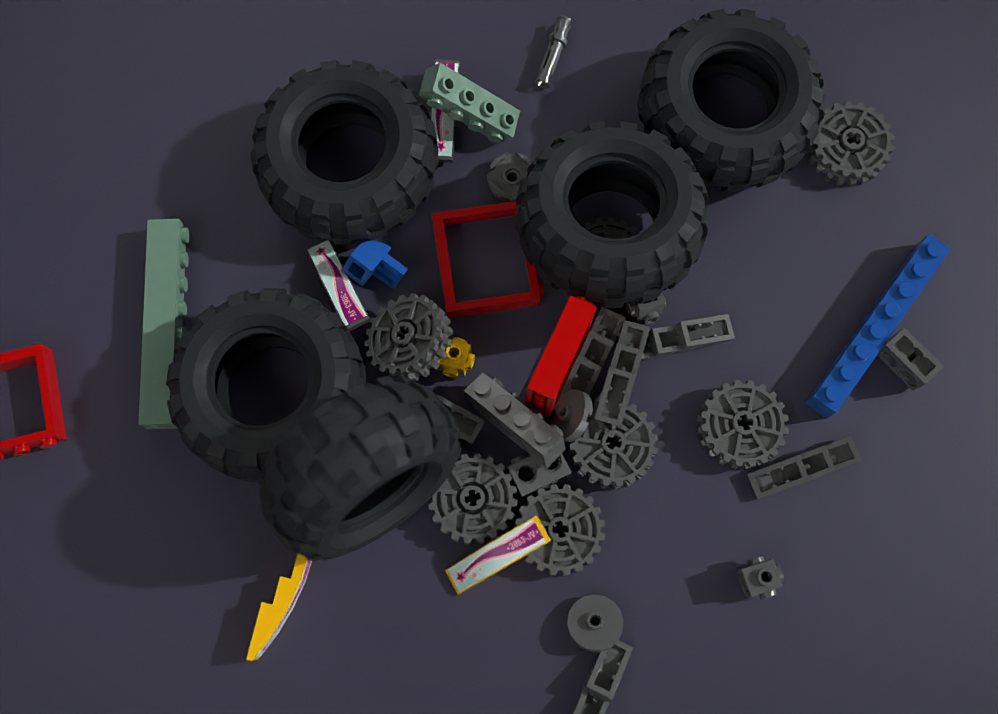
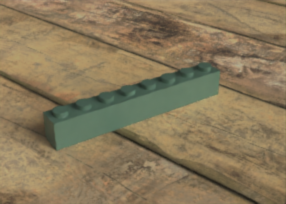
M180 219L147 220L138 425L146 429L177 428L171 421L167 407V400H170V390L166 386L168 366L171 362H175L178 354L175 346L185 331L183 317L187 315L184 292L188 290L185 267L189 265L186 243H189L190 235L188 228L184 226Z

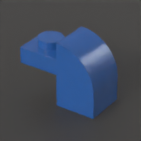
M367 241L360 244L353 251L341 271L361 286L374 275L394 290L408 268L388 255L391 250L390 246L378 241Z

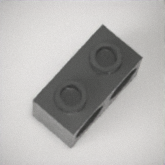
M905 328L892 335L877 354L912 391L927 384L944 367Z
M525 454L510 461L512 465L508 466V472L513 478V483L521 499L571 475L572 472L563 454L556 459L558 466L553 470L546 469L532 456L526 458ZM523 468H528L533 472V479L524 482L519 479L518 472Z

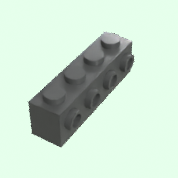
M482 372L464 390L469 405L545 468H548L565 450L563 432L555 424H547L536 409L532 407L528 409L523 405L522 399L516 393H508L503 389L504 386L497 378L493 376L489 378Z

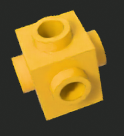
M454 337L451 340V347L445 349L447 353L446 358L438 361L440 366L436 370L442 371V374L451 378L465 377L467 369L471 370L473 367L475 355L472 354L471 345L466 340Z

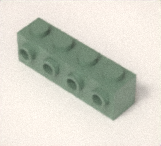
M438 63L425 70L418 97L427 102L428 106L445 112L449 118L466 124L470 130L480 132L487 136L491 142L501 143L514 137L520 110L442 63Z

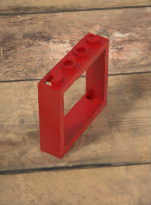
M516 201L432 213L446 313L449 319L540 305L541 297L545 296L543 282L538 281L536 273L538 269L535 268L534 264H530L526 257L525 262L531 292L458 303L455 301L444 226L516 216Z
M570 296L527 387L525 406L528 409L531 407L536 409L542 417L548 420L588 336L597 308L592 303L585 301V298L581 296L577 298Z
M42 343L0 353V373L34 364L37 365L47 429L0 441V460L4 459V455L12 453L13 455H24L30 453L32 448H52V445H56L57 442L67 440L53 350Z

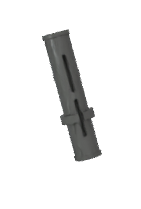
M558 16L554 30L548 37V47L534 81L541 88H549L562 49L566 47L567 34L572 25L569 17Z

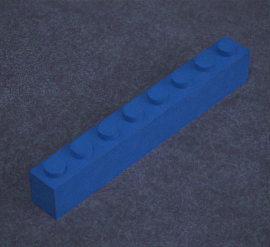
M928 234L916 244L804 402L806 405L826 419L837 413L952 248L931 234Z

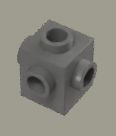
M660 293L659 297L636 305L634 301L626 303L629 317H633L635 322L641 325H651L662 319L664 308H666V300L663 293Z
M763 556L753 558L747 561V567L735 570L745 597L759 595L760 599L768 598L777 594L775 589L783 587L781 581L784 579L783 572L779 564H775L773 559L764 561Z

